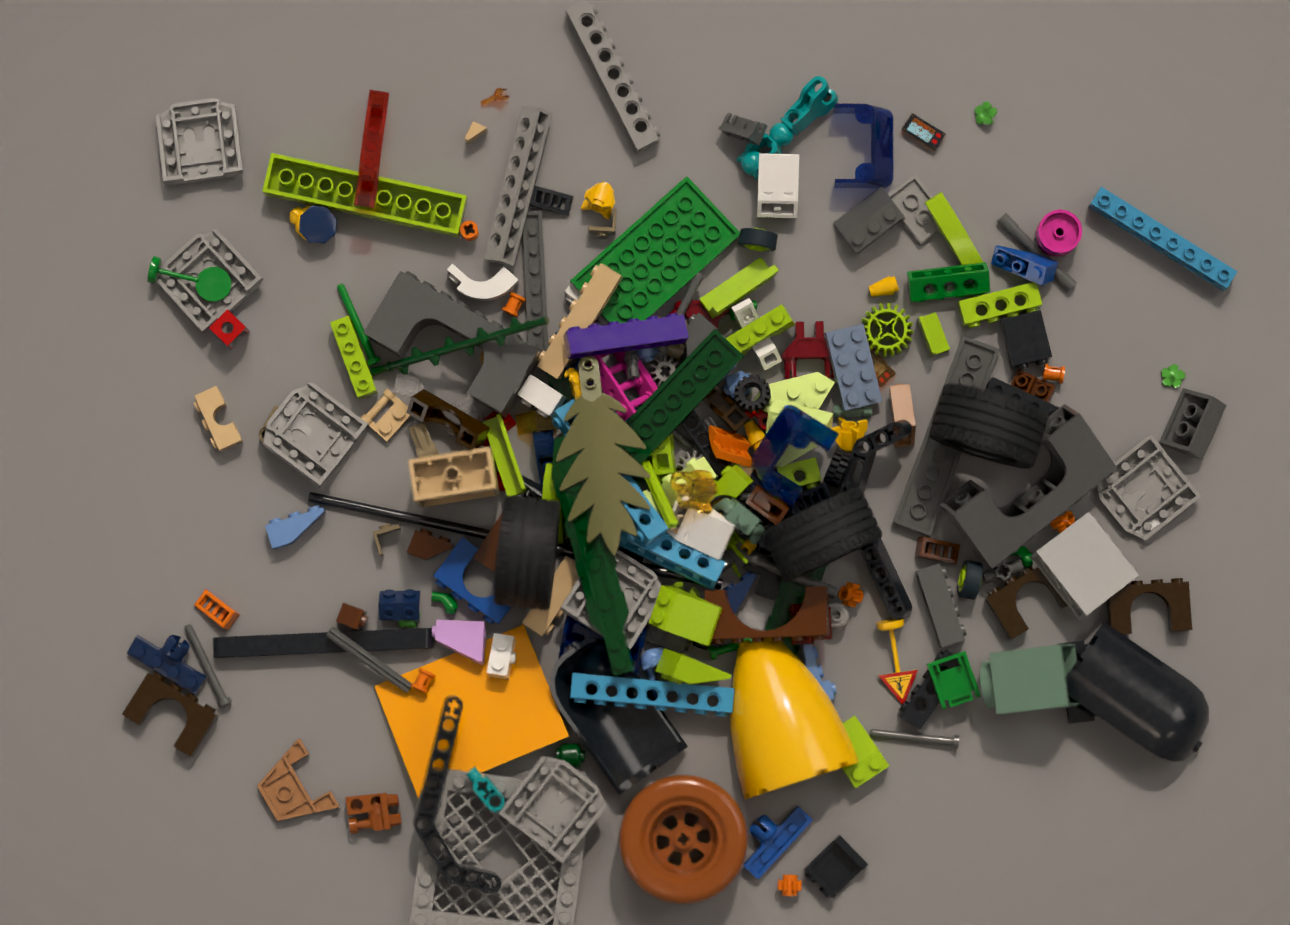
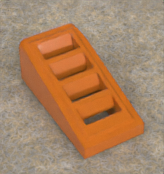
M207 589L204 590L194 604L195 607L226 630H229L240 616L237 611ZM210 597V598H211V601H210V602L208 603V605L204 608L203 605L205 604V602H206V601L208 600V598ZM215 603H218V604L216 605V607L214 608V610H213L212 612H210V610H211V608L214 606V604H215ZM223 607L224 610L222 611V613L219 615V617H216V615Z

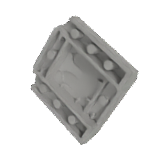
M216 98L174 103L169 106L168 110L156 115L164 184H186L235 177L244 173L235 104H228Z
M217 229L205 234L195 235L165 262L163 269L193 277H198L201 271L209 267L224 269L229 274L232 282L228 296L217 302H209L198 294L196 282L163 274L157 281L203 333L210 330L209 327L227 309L232 312L263 281L262 277Z
M310 382L304 387L291 391L268 420L263 446L320 487L357 441L368 423L313 382Z
M1149 434L1114 463L1117 469L1113 471L1110 477L1103 479L1097 485L1100 500L1123 529L1144 540L1150 538L1202 497L1152 434Z
M617 550L614 556L617 565L615 568L629 610L625 634L629 649H631L651 617L661 584L655 572L622 551ZM579 577L560 609L604 638L590 622L585 604L586 597L581 578Z
M541 756L498 813L563 863L607 806L597 785L565 760Z

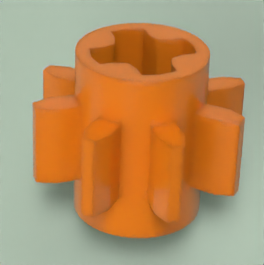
M1066 509V512L1052 520L1050 525L1054 530L1058 529V533H1061L1075 522V517L1071 511Z
M846 582V586L844 585L840 588L838 596L840 600H843V605L855 608L856 604L861 603L863 591L859 589V584Z
M783 874L782 880L778 879V890H782V895L797 896V891H802V880H798V875Z

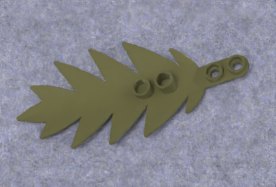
M585 356L578 364L582 396L569 408L564 421L567 422L576 415L577 417L574 419L561 444L556 462H560L581 450L583 451L576 458L565 476L560 491H564L587 479L573 504L568 521L571 522L594 505L588 524L587 542L591 543L601 533L612 555L615 556L620 542L621 530L634 536L638 535L633 520L620 501L646 510L651 509L642 495L620 475L625 474L649 479L650 474L617 445L644 450L646 445L612 411L616 410L626 413V409L617 400L602 393L597 359L593 356ZM586 363H592L590 367H585ZM589 381H594L592 386L587 385Z

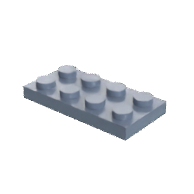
M864 324L824 333L843 411L882 402Z

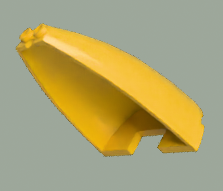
M764 638V642L751 643L750 640H747L744 643H739L740 647L737 650L732 678L734 699L733 710L730 713V731L736 769L744 800L859 763L848 733L830 698L801 660L782 641L772 642V638Z

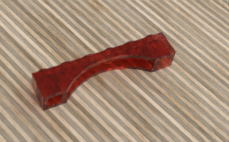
M369 90L354 205L374 208L389 92Z

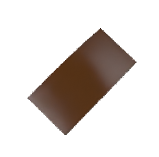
M1017 370L1011 382L1012 386L1050 403L1056 390L1055 385L1037 379L1036 376L1021 370Z

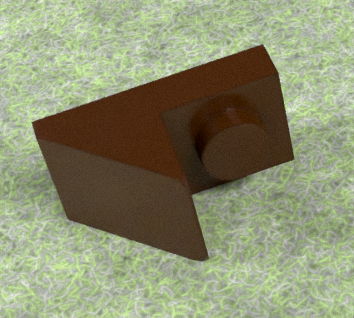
M759 485L754 488L745 502L774 524L780 523L789 511L788 506L779 494L774 497Z

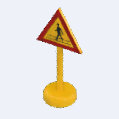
M893 618L876 622V626L880 631L889 630L896 673L878 676L900 703L903 704L907 699L918 669L900 671L894 630L902 628L905 622L904 618Z

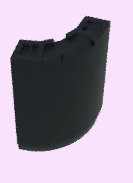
M1103 622L1080 656L1083 660L1081 662L1077 660L1065 677L1068 696L1153 754L1170 761H1184L1192 751L1197 752L1201 747L1202 742L1200 739L1209 723V706L1203 692L1186 677Z
M596 637L585 639L580 643L576 640L567 647L569 651L563 654L554 664L550 677L552 696L559 710L618 795L656 770V764L660 767L688 747L664 711L655 710V706H647V709L634 708L635 704L617 707L614 706L615 702L597 705L594 704V700H586V703H576L574 698H570L572 673L640 679L635 670L614 676L605 640ZM588 684L585 690L587 694L594 695L597 692V687L594 684ZM608 686L606 694L609 697L616 696V687ZM628 688L626 696L630 699H635L637 697L636 689ZM648 690L646 693L647 699L650 701H655L654 697Z

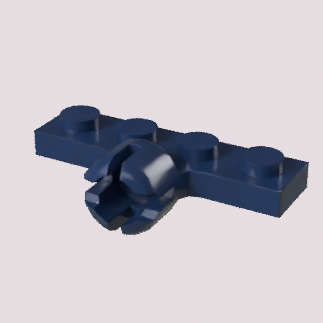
M139 635L135 637L127 652L128 655L195 695L198 693L207 676L184 662V658L190 648L189 643L185 639L182 643H179L180 636L170 635L163 647L160 648Z

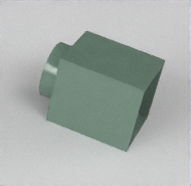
M1060 644L989 653L990 660H985L981 663L980 683L983 699L988 709L996 708L997 714L1081 705L1068 696L1065 678L1077 661L1075 644Z

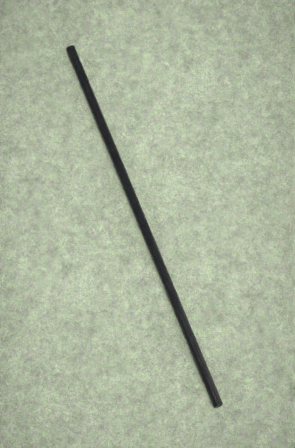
M310 492L308 502L483 539L490 532L489 529ZM557 544L558 555L575 558L572 547ZM642 562V565L655 572L657 576L699 584L663 566ZM723 579L718 580L715 588L721 589Z

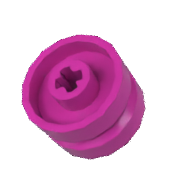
M1061 209L1051 211L1043 217L1036 228L1035 237L1037 245L1049 256H1065L1073 251L1080 242L1082 227L1081 222L1073 213ZM1061 231L1062 234L1059 236L1056 232Z

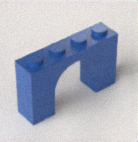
M462 537L434 574V577L437 578L435 583L443 589L446 586L453 590L451 595L459 601L465 599L469 602L467 606L476 613L480 610L485 614L484 619L492 625L495 622L499 625L512 607H507V604L506 606L496 605L494 603V594L488 597H477L468 592L464 585V572L473 560V556L478 551V548Z

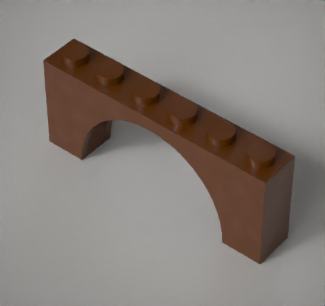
M827 586L805 587V598L797 615L786 625L773 630H756L744 624L731 608L728 591H705L706 601L722 607L711 639L712 644H722L724 640L732 639V643H744V639H752V642H764V638H772V642L784 641V637H792V641H804V637H812V640H825V636H830Z

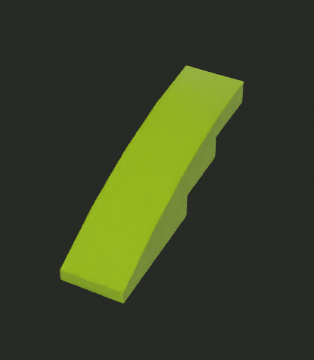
M940 192L924 202L941 235L945 237L960 264L983 263L973 242L943 193Z

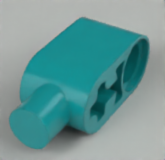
M475 766L466 773V776L473 783L475 793L491 811L501 810L505 804L504 795L488 776L481 775ZM479 781L482 783L487 782L486 788L490 792L487 797H484L486 791L483 788L478 789ZM491 797H500L501 803L498 806L491 805L489 802Z

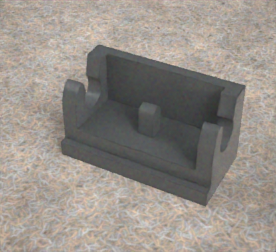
M731 113L725 116L722 125L719 126L720 131L728 137L759 146L768 127L766 124L734 115L731 119Z

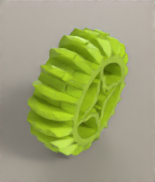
M882 303L879 304V310L873 306L871 308L873 314L869 311L865 313L869 319L862 318L861 322L866 324L864 328L867 341L871 344L869 346L870 351L875 347V355H878L880 350H882L883 357H886L887 351H889L891 357L894 356V349L900 354L902 352L900 346L905 349L908 347L904 341H912V338L907 336V334L911 335L914 333L913 330L908 329V327L913 326V322L906 323L910 315L903 317L905 309H902L900 313L897 312L898 305H895L893 310L890 309L891 303H887L886 309H884ZM884 314L894 316L888 322H884L883 320H879L877 318L878 316ZM898 321H900L903 329L902 338L898 336L894 329ZM871 322L879 330V334L875 339H873L870 332ZM891 323H893L890 327V331H892V333L890 334L887 332L882 337H880L883 333V329L881 327L883 326L886 328ZM885 338L896 342V344L889 346L879 343Z

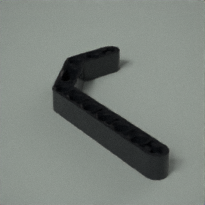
M907 420L892 422L855 442L839 494L856 487L861 488L864 493L876 452L911 434L912 426ZM901 427L902 430L899 433L894 434L893 431ZM881 433L884 434L886 438L885 443L882 442L880 439ZM864 442L869 446L868 451L864 449ZM858 461H861L863 468L856 485L853 482V476ZM880 538L860 548L859 550L890 616L894 619H901L911 614L912 603L882 539ZM873 549L878 554L877 558H875L872 554ZM881 568L886 571L885 577L881 574ZM890 586L894 588V595L889 591Z
M448 695L442 704L413 818V826L447 882L494 893L502 886L499 875L493 871L457 863L433 824L463 709V703L458 696ZM453 700H455V702L458 704V706L453 707L452 710L453 715H456L455 717L449 715L451 707L448 705V703H452ZM450 719L453 721V726L451 729L446 730L443 728V722ZM442 739L448 741V746L445 749L438 748V742ZM437 759L443 761V766L440 769L433 768V762ZM432 779L438 780V786L434 789H430L427 786L428 782ZM426 799L433 800V805L429 809H425L422 806ZM421 819L428 820L427 827L423 829L418 828V821ZM436 836L441 841L447 851V857L444 860H438L428 845L430 837ZM456 868L458 870L455 877H448L447 872L449 869ZM470 873L477 874V879L473 882L467 881V876ZM482 875L485 880L489 881L493 877L496 883H492V885L490 886L487 881L482 880Z

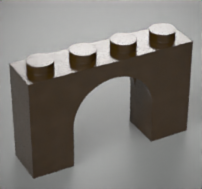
M1030 566L1022 571L1023 576L1016 579L1014 576L1005 581L1006 586L1000 590L998 587H995L987 592L989 596L985 600L1009 640L1029 629L1016 607V595L1024 584L1029 582L1041 583L1050 590L1061 609L1068 606L1038 567L1033 569Z
M1183 578L1171 579V583H1163V579L1151 580V584H1143V580L1131 581V585H1126L1107 600L1108 625L1123 635L1132 634L1131 605L1143 593L1155 594L1165 602L1168 610L1169 632L1192 630L1189 581L1183 582Z
M156 672L153 675L147 673L122 715L136 724L142 725L157 702L167 698L177 700L186 710L187 723L174 747L193 757L219 716L215 714L216 709L208 704L202 706L198 703L199 699L190 693L187 696L181 693L182 688L171 682L168 685L163 681L165 678Z

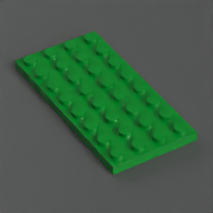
M686 176L574 276L570 283L580 293L584 283H589L592 276L590 274L593 268L601 263L605 264L624 277L600 315L608 323L613 321L626 323L627 320L638 318L639 321L646 320V318L652 316L690 282L698 272H701L740 236V232Z

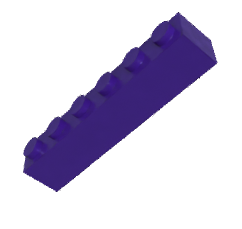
M677 313L668 314L663 318L650 316L646 320L641 321L638 318L627 320L626 323L613 321L604 326L591 324L588 328L582 329L579 326L569 328L563 336L567 359L684 344L689 338L685 317Z

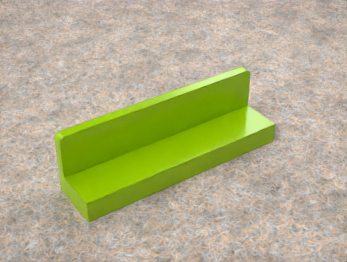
M759 258L701 297L699 301L714 319L774 278L779 270L775 264L769 268L764 260Z
M499 413L496 414L497 417L483 421V424L490 427L487 437L507 496H517L526 493L527 489L503 418Z

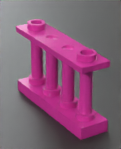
M625 352L613 353L618 364L609 368L602 359L609 354L593 356L599 363L602 391L613 397L626 409V413L616 411L618 416L625 422L636 413L634 408L642 405L658 387L641 360L638 361L639 379L628 380L620 385L617 383L613 374L624 370L627 375L626 363L623 360ZM635 387L640 397L629 401L624 391Z

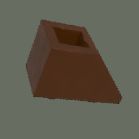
M421 528L420 531L415 530L407 553L427 561L452 550L454 545L450 543L451 539L441 535L439 539L431 536L432 532Z
M343 603L336 622L360 631L361 627L365 628L369 617L366 616V611Z

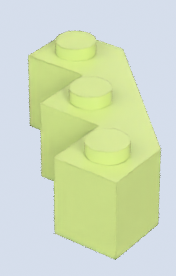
M704 456L698 460L695 458L685 463L686 468L674 476L669 474L661 480V486L671 507H673L677 496L691 493L692 484H695L696 490L717 477ZM648 490L643 491L657 513L662 515L652 493Z

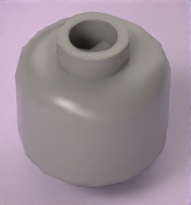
M834 602L829 604V627L833 629L843 627L849 620L848 609L841 603Z

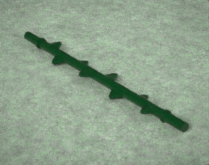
M545 316L520 323L516 317H513L510 327L487 333L480 327L477 328L476 337L455 343L450 337H446L444 347L424 353L417 347H413L411 357L394 362L389 361L387 364L371 368L370 373L372 376L398 369L402 374L406 375L408 374L409 365L430 360L434 366H437L440 356L462 349L471 356L476 345L495 340L499 346H504L506 336L526 330L531 331L533 328L549 324V319Z

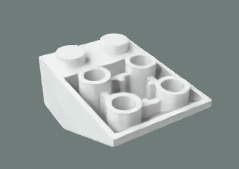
M759 153L757 217L797 218L799 154Z
M691 493L677 496L672 509L679 524L676 528H668L666 532L677 541L721 560L735 525L696 495L694 498H691Z

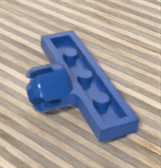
M798 805L780 824H775L768 816L762 815L756 819L764 826L762 830L755 823L751 825L750 833L760 842V845L743 863V866L757 879L768 870L813 821Z

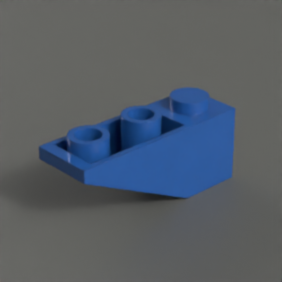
M996 245L991 264L1043 286L1054 280L1058 262L1039 254Z

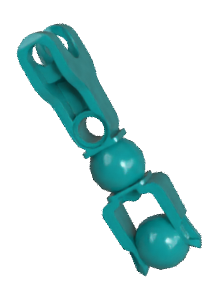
M821 76L812 78L803 87L799 99L787 110L784 118H781L782 122L774 124L769 130V135L764 134L759 146L751 143L746 146L745 151L736 160L741 162V168L745 173L751 176L754 175L755 180L758 179L760 153L758 151L767 145L772 149L769 154H783V150L780 147H786L791 144L794 134L798 136V133L805 130L816 118L828 114L836 106L838 95L829 88L826 79ZM822 83V87L815 91L816 85ZM827 96H832L830 101H823Z

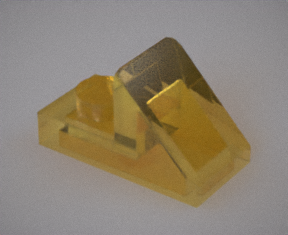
M535 410L515 415L518 435L545 430H557L549 415L545 418L535 412Z

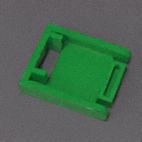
M966 651L926 664L942 710L947 709L945 700L948 701L950 707L974 700L971 694L972 691L975 692L976 698L981 697ZM957 659L959 666L940 671L938 664Z

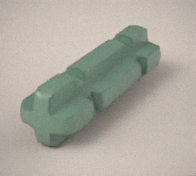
M834 405L833 416L861 417L863 415V417H871L872 406L866 405L843 411L841 405Z

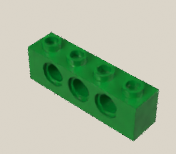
M986 262L907 271L908 294L911 302H924L930 299L943 300L947 297L961 298L965 295H983L990 292L989 269ZM966 280H972L970 283H964ZM947 282H953L951 285H945ZM932 284L930 288H925L926 285Z

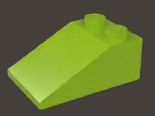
M661 585L649 624L709 646L722 607L675 586Z
M665 648L655 670L662 674L661 678L679 685L682 682L693 684L730 679L732 676Z
M854 715L843 722V725L848 733L859 763L841 769L852 786L857 788L889 767V764Z

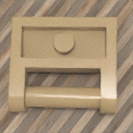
M386 388L383 392L384 395L366 415L363 414L361 416V419L388 442L411 415L406 413L408 406ZM389 400L393 401L394 404L375 424L372 419Z

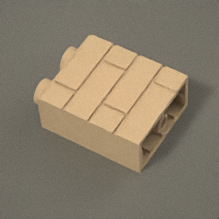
M490 447L474 449L471 452L461 451L408 460L414 501L420 508L500 495L494 455Z

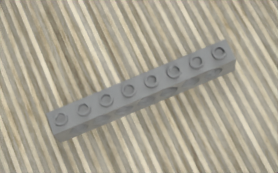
M588 0L581 1L567 8L566 14L636 152L639 153L659 143L658 137L660 133L655 125H651L649 121L651 115L648 109H643L640 104L643 100L638 90H633L631 86L633 80L629 73L625 74L622 68L625 66L620 55H615L613 49L616 47L611 38L607 39L604 33L607 31L603 21H598L595 15L598 13L593 3L589 4ZM590 19L593 24L585 27L582 25V21ZM594 36L602 39L599 44H593L590 40ZM608 54L611 58L608 62H602L600 56ZM616 71L620 76L613 80L608 75L610 72ZM620 89H626L629 93L626 97H620L617 92ZM634 106L638 111L636 114L630 115L626 109ZM638 124H644L646 130L638 132L635 127Z
M522 106L484 256L485 260L498 265L514 266L552 116V112L541 107Z

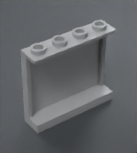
M1089 512L1030 556L1080 621L1139 576L1134 565L1127 561L1123 551L1116 547L1111 540V536L1101 528L1097 518Z

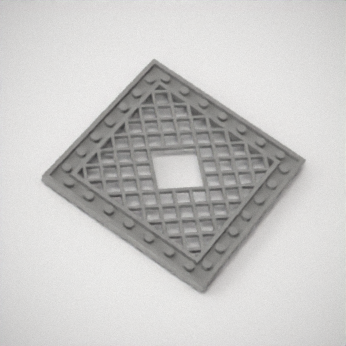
M447 769L433 824L441 837L444 823L451 830L442 837L443 840L453 833L459 841L451 849L447 845L456 862L462 864L461 862L471 856L477 864L474 867L484 869L473 853L503 830L507 832L528 862L502 881V885L508 881L514 890L505 897L499 889L497 892L503 899L495 905L488 898L493 892L485 894L482 890H479L482 897L473 902L468 893L474 888L464 891L461 885H457L462 894L453 900L447 891L456 884H451L447 888L442 886L439 879L443 875L440 874L437 877L438 866L421 840L409 925H548L546 923L553 918V925H574L586 834L565 861L561 862L559 873L553 865L558 859L555 858L553 861H550L545 854L547 852L546 849L542 850L530 837L531 842L522 848L516 838L524 832L520 831L513 836L507 828L512 823L508 822L504 825L498 817L499 813L496 814L495 811L490 810L494 816L484 822L478 813L487 806L483 805L476 811L469 803L478 795L473 789V783L466 776L468 771ZM481 773V775H486L491 779L505 798H509L524 779ZM432 779L429 781L428 788L434 789L438 786V780ZM479 781L478 789L483 788L486 791V795H488L490 792L486 788L487 782L482 783ZM448 790L455 791L447 797ZM462 792L474 793V795L467 800ZM458 793L465 802L455 808L450 799ZM495 796L493 799L489 801L490 804H492L498 798L501 801L500 797ZM426 799L425 809H429L433 805V800ZM446 803L453 809L447 816H445ZM465 805H468L473 814L464 820L458 811ZM456 813L462 822L455 828H452L447 819ZM476 816L482 825L473 831L467 822ZM496 818L502 828L493 834L487 825ZM424 819L423 828H426L428 820ZM465 825L470 834L462 840L455 831ZM485 827L491 836L481 842L476 833ZM436 836L430 837L428 840L429 847L438 860H442L447 856V852L439 857L441 841ZM473 836L479 845L470 851L464 842ZM534 844L540 853L531 859L524 850ZM462 845L468 854L459 860L453 851ZM542 855L549 864L539 870L533 861ZM531 864L537 873L528 879L522 870ZM551 866L557 876L548 882L542 873ZM454 868L449 869L447 872L450 877H454L450 872ZM520 873L525 882L516 887L510 879ZM468 874L469 879L472 882L475 881L470 874ZM540 875L546 884L536 890L531 881ZM559 878L558 890L556 892L551 884ZM437 883L442 892L434 897L435 884ZM528 884L534 893L525 899L519 890ZM549 887L554 896L545 901L539 893ZM517 893L523 902L514 908L508 899ZM445 894L451 903L442 909L436 900ZM537 895L543 904L534 910L528 901ZM465 896L471 905L462 911L456 902ZM485 899L491 908L482 914L476 905ZM554 899H556L555 912L548 905ZM503 902H506L511 911L502 916L496 908ZM433 903L439 910H432ZM526 904L532 913L522 919L516 910ZM454 905L459 913L447 912L446 910ZM546 907L551 916L542 921L537 912ZM474 908L480 916L465 913ZM494 910L499 918L486 917V915ZM514 913L520 921L506 918ZM534 915L539 923L526 921Z

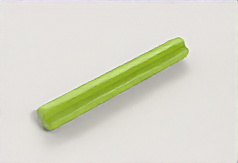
M648 460L644 461L641 466L650 474V478H645L662 517L669 529L676 528L679 522L651 462Z

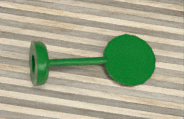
M153 256L147 278L148 283H156L159 274L196 282L198 294L209 302L223 300L231 290L232 282L229 274L219 267L206 268L199 273L198 277L161 269L162 260L158 256Z

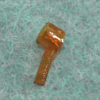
M497 88L494 95L481 101L482 106L495 100H508L509 95L502 96V92L507 89Z

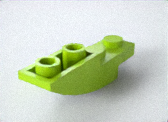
M673 433L652 454L653 469L660 484H662L661 480L667 475L672 474L674 476L677 474Z

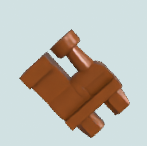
M378 793L345 797L348 815L368 812V819L357 821V818H349L351 835L358 834L359 829L380 831L402 824L400 813L389 814V806L399 805L398 794Z

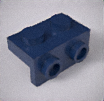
M391 589L380 591L378 602L379 620L420 619V591L412 589L405 591H394Z

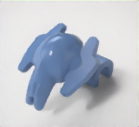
M663 647L646 650L642 654L640 662L636 665L637 668L642 665L643 670L647 669L649 680L658 681L654 667L660 660L664 650ZM649 690L652 696L657 698L656 691Z

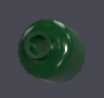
M562 743L560 748L556 749V759L565 760L577 770L580 768L581 763H585V750H581V746L578 743Z

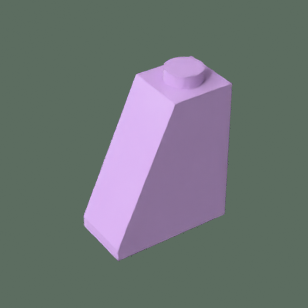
M436 620V625L432 626V637H435L438 644L480 665H484L485 621Z

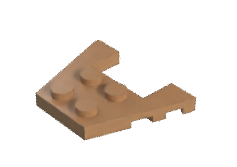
M300 738L295 741L291 748L257 785L277 821L340 807L332 791L312 801L294 771L292 764L309 755Z

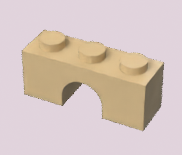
M214 386L195 395L196 401L193 403L198 413L202 412L205 418L202 420L206 431H211L213 437L210 440L214 449L218 448L219 451L223 452L242 443L243 440L235 423L219 425L216 422L218 410L227 406L219 388Z

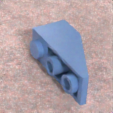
M319 505L308 508V512L300 514V511L289 514V518L281 520L280 517L270 520V524L265 525L272 549L275 550L294 544L326 513L325 508H319Z

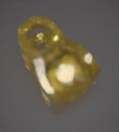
M696 470L673 473L670 478V484L672 489L677 492L676 501L681 508L694 509L702 514H711L712 507L710 502L718 491L711 472ZM684 479L685 483L676 484V481ZM684 496H688L690 498L686 501L682 500Z

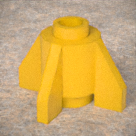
M597 183L586 190L585 200L582 203L581 209H591L601 213L606 220H609L615 204L614 190L609 183Z
M839 417L838 426L831 428L830 436L845 452H852L855 442L864 437L868 429V421L864 419L856 423Z

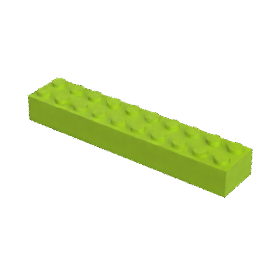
M275 153L270 155L262 190L265 196L307 205L327 207L334 211L458 238L468 201L467 195Z

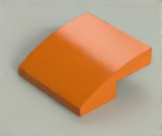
M710 425L708 428L709 440L716 458L751 467L754 460L747 452L751 444L742 434Z

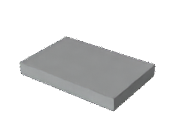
M913 174L888 194L905 216V219L901 222L920 245L939 231L924 203L934 196L916 174Z

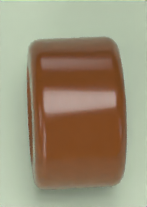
M673 775L650 783L632 799L621 822L619 846L623 863L629 875L645 892L665 902L693 904L716 896L736 878L746 857L748 834L746 822L739 806L722 787L698 776ZM687 812L699 817V821L694 827H689L684 823ZM670 815H674L678 823L677 827L673 830H669L662 824L663 820ZM708 829L710 842H699L697 840V832ZM682 833L689 837L685 845L677 841V838H680ZM658 835L668 836L670 845L662 850L658 849L656 837ZM697 848L704 853V857L694 864L690 860L689 852ZM673 851L682 854V863L679 866L667 861V858Z

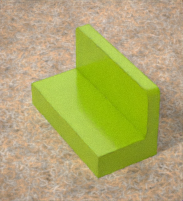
M934 312L924 317H918L917 322L930 356L932 357L950 350L937 313Z

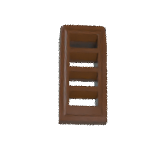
M918 537L915 557L957 564L960 544L928 537ZM933 544H934V545H935L934 555H931L932 547H933ZM941 546H944L942 557H940ZM951 547V556L947 558L948 549Z

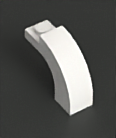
M451 264L447 269L448 273H450L448 277L455 284L461 283L456 288L457 291L463 296L476 301L499 299L508 294L519 283V280L504 266L492 279L483 282L471 280L454 264Z
M750 298L732 307L735 314L734 317L740 329L759 318ZM770 337L751 348L764 371L782 362L778 350Z

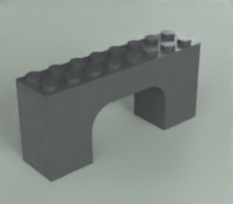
M400 271L363 333L372 342L403 359L418 333L427 326H442L465 340L476 337L477 328L480 327L487 333L504 328L503 325L494 320L492 323L489 322L486 316L477 310L473 313L465 303L459 300L457 303L454 302V299L451 298L452 296L441 290L438 293L432 284L426 281L423 283L419 282L420 280L417 279V276L411 272L403 273ZM517 333L506 336L504 346H499L495 340L476 345L483 350L484 362L467 391L473 400L498 414L500 413L505 418L519 396L517 393L539 363L537 359L541 354L538 345L530 340H527V342L522 341L523 339Z
M1065 404L1048 417L1042 442L1051 456V465L1047 474L1013 502L1003 507H997L986 490L970 479L939 504L975 555L992 569L1001 565L1006 557L1017 552L1021 545L1032 540L1037 532L1048 527L1052 520L1057 516L1063 515L1067 508L1079 502L1083 495L1088 491L1094 490L1098 483L1110 477L1113 471L1117 469V466L1081 414Z

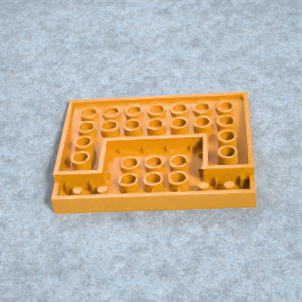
M524 625L502 633L503 635L514 636L516 639L514 650L516 652V661L511 666L509 680L489 677L487 674L493 641L492 637L485 642L484 665H480L455 652L419 667L436 676L435 679L431 680L427 688V694L412 687L407 693H404L389 681L374 686L418 799L442 704L448 695L458 696L463 703V709L447 769L469 771L475 766L482 773L569 737ZM419 668L401 676L414 683L419 674ZM453 700L452 703H448V705L451 707L449 715L455 717L456 715H453L452 710L453 707H457L458 704L455 702V700ZM448 719L443 722L444 729L449 730L452 728V720ZM442 739L438 742L439 749L447 748V740ZM441 759L433 762V767L441 768L443 766Z

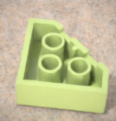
M819 372L771 383L769 384L771 400H769V405H766L762 412L768 414L775 400L819 410L835 382ZM760 391L758 392L754 401L760 397Z
M775 400L768 411L763 463L783 467L824 443L831 432L833 413Z

